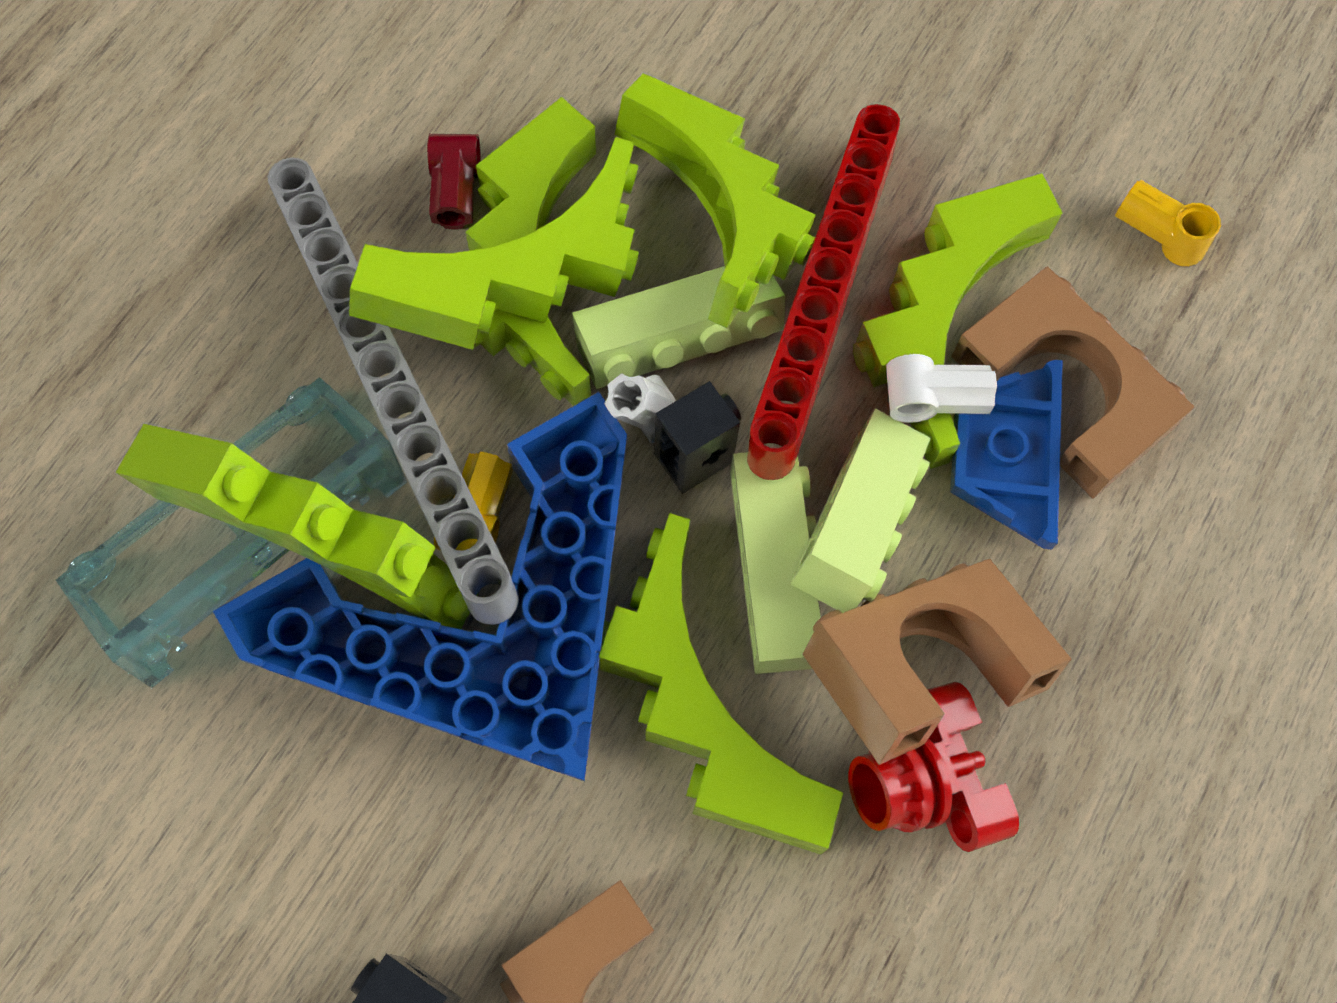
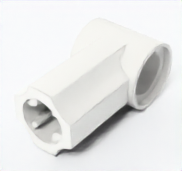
M919 354L899 356L890 360L886 365L890 416L896 421L907 423L920 422L934 417L937 413L990 414L995 406L997 381L995 371L991 370L990 365H934L930 357Z
M621 373L608 384L609 393L604 404L614 418L641 428L650 443H654L655 414L674 403L676 399L659 375L644 378L640 375L628 377Z

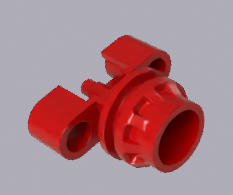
M951 682L927 689L945 715L923 746L880 765L870 751L867 754L855 757L850 763L848 783L854 806L862 820L875 831H883L893 827L902 832H915L923 828L931 829L946 823L956 845L963 851L971 852L1012 838L1019 830L1018 812L1007 784L1004 783L985 790L981 786L975 770L984 767L985 757L979 751L968 753L961 732L982 724L970 692L959 682Z

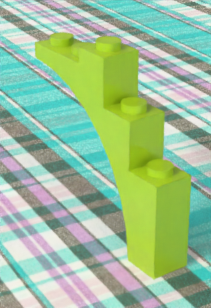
M643 73L622 94L614 135L634 142L636 147L646 151L671 169L696 194L712 217L722 242L725 270L719 280L708 320L727 328L739 310L744 313L749 311L758 293L759 282L766 285L772 275L785 280L796 263L802 266L806 263L816 238L809 235L816 214L778 198L780 188L773 184L779 165L744 149L745 140L741 139L740 135L745 118Z
M560 97L476 165L480 185L478 193L491 211L465 232L469 251L491 248L527 236L546 225L555 203L571 179L596 155L595 125L563 97ZM495 309L489 333L478 332L475 348L481 344L494 357L506 346L507 351L522 367L530 364L541 375L540 380L543 386L557 400L565 398L574 406L591 396L589 373L564 346L549 317H547L546 323Z
M615 137L603 169L587 192L560 217L527 236L491 248L456 253L404 252L365 244L350 287L349 316L473 350L478 332L489 333L495 309L546 323L551 304L561 307L567 284L615 297L621 280L631 281L639 251L630 249L635 229L624 226L629 205L620 202L622 192L631 194L637 175L638 165L630 163L634 142Z
M1043 173L935 205L924 232L926 245L930 253L900 262L893 282L889 287L890 299L897 312L862 322L856 343L853 344V355L856 365L861 372L867 371L873 387L887 383L886 365L890 360L899 356L909 354L925 355L933 360L934 365H944L947 333L953 315L964 296L989 270L1016 252L1050 238L1063 213ZM937 413L928 420L910 423L911 428L930 437L924 454L926 460L930 462L929 468L933 469L948 464L960 445L950 413Z
M143 424L115 472L155 499L215 518L291 550L375 592L418 618L439 622L443 626L462 629L466 618L470 614L448 565L433 554L436 547L406 523L354 510L318 482L271 472L232 443Z
M669 513L665 529L655 527L648 546L646 558L654 560L649 577L639 576L632 594L630 607L638 609L637 612L616 606L611 622L604 620L601 652L599 655L600 670L659 688L658 693L650 690L647 691L638 722L647 725L645 741L708 760L707 766L695 764L686 796L697 799L692 814L822 855L829 849L843 792L801 775L764 750L730 716L707 682L690 642L682 603V563L688 540L690 519Z

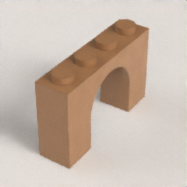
M1048 266L961 335L951 356L959 365H990L991 370L995 371L996 381L1025 359L1041 353H1060L1071 356L1084 363L1093 371L1104 391V415L1071 443L1060 458V467L1092 499L1175 429L1195 408L1186 399L1184 392L1179 386L1167 381L1148 362L1147 357L1140 349L1131 346L1112 328L1111 323L1103 314L1094 311L1076 294L1074 287L1069 281L1059 277Z
M991 559L971 566L962 563L950 569L944 576L927 581L925 578H921L912 582L903 591L887 597L884 594H877L872 602L866 600L860 607L844 613L840 610H834L825 614L814 624V633L802 654L879 765L923 746L945 715L906 661L901 649L900 638L912 635H926L939 638L954 645L973 661L1007 707L1047 691L1072 660Z
M620 880L503 963L501 966L508 978L501 982L500 986L510 1003H582L586 991L598 974L652 935L654 929Z

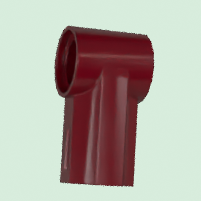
M429 133L427 158L431 177L429 205L431 223L439 224L445 229H462L465 225L473 223L475 178H478L476 165L481 162L479 134Z

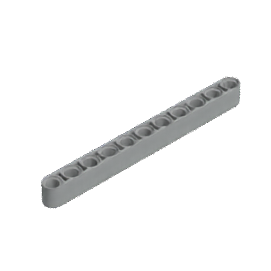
M290 157L282 159L269 170L267 176L269 186L470 613L476 620L483 624L491 625L502 623L512 616L518 603L517 592L508 568L390 328L349 316L350 287L358 263L310 165L300 158ZM412 412L407 417L397 419L404 413ZM433 453L426 460L416 461L423 454ZM444 496H455L454 499L447 504L435 505L436 502ZM464 540H478L470 549L463 551L455 550L458 544ZM485 585H501L494 595L486 598L477 597V593Z

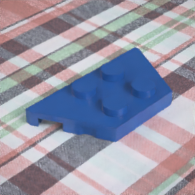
M1063 360L1046 362L1043 368L1022 375L1018 371L1000 377L997 381L995 406L990 414L955 413L954 427L960 445L952 457L950 492L1041 548L1052 550L1058 544Z

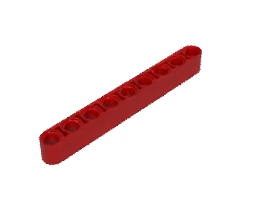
M879 104L869 105L861 109L857 115L750 429L747 463L750 470L762 479H782L792 471L893 160L900 118L897 112L888 106ZM781 401H790L793 404H787ZM773 443L781 447L770 448L764 444Z

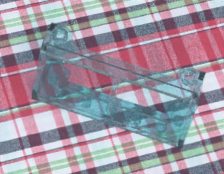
M320 377L310 385H304L294 390L288 396L284 405L233 443L249 455L287 424L298 426L306 423L326 408L357 443L309 481L318 482L347 505L356 499L361 506L370 500L367 491L379 489L388 498L407 483L391 443L371 422ZM159 500L95 550L85 552L76 557L69 564L67 571L56 579V582L113 663L153 688L174 671L166 660L170 649L173 647L179 653L188 646L182 638L185 634L290 550L226 523L235 533L236 539L119 630L89 594V591L112 572L116 565V556L181 507Z

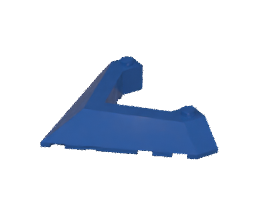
M597 392L507 444L510 464H512L513 470L531 496L532 501L523 540L520 542L511 577L518 596L517 608L510 618L499 623L496 635L443 626L439 622L400 613L395 615L365 608L361 604L344 601L326 569L308 558L217 608L213 613L241 661L585 782L627 433L619 421L610 414L604 404V398L600 392Z

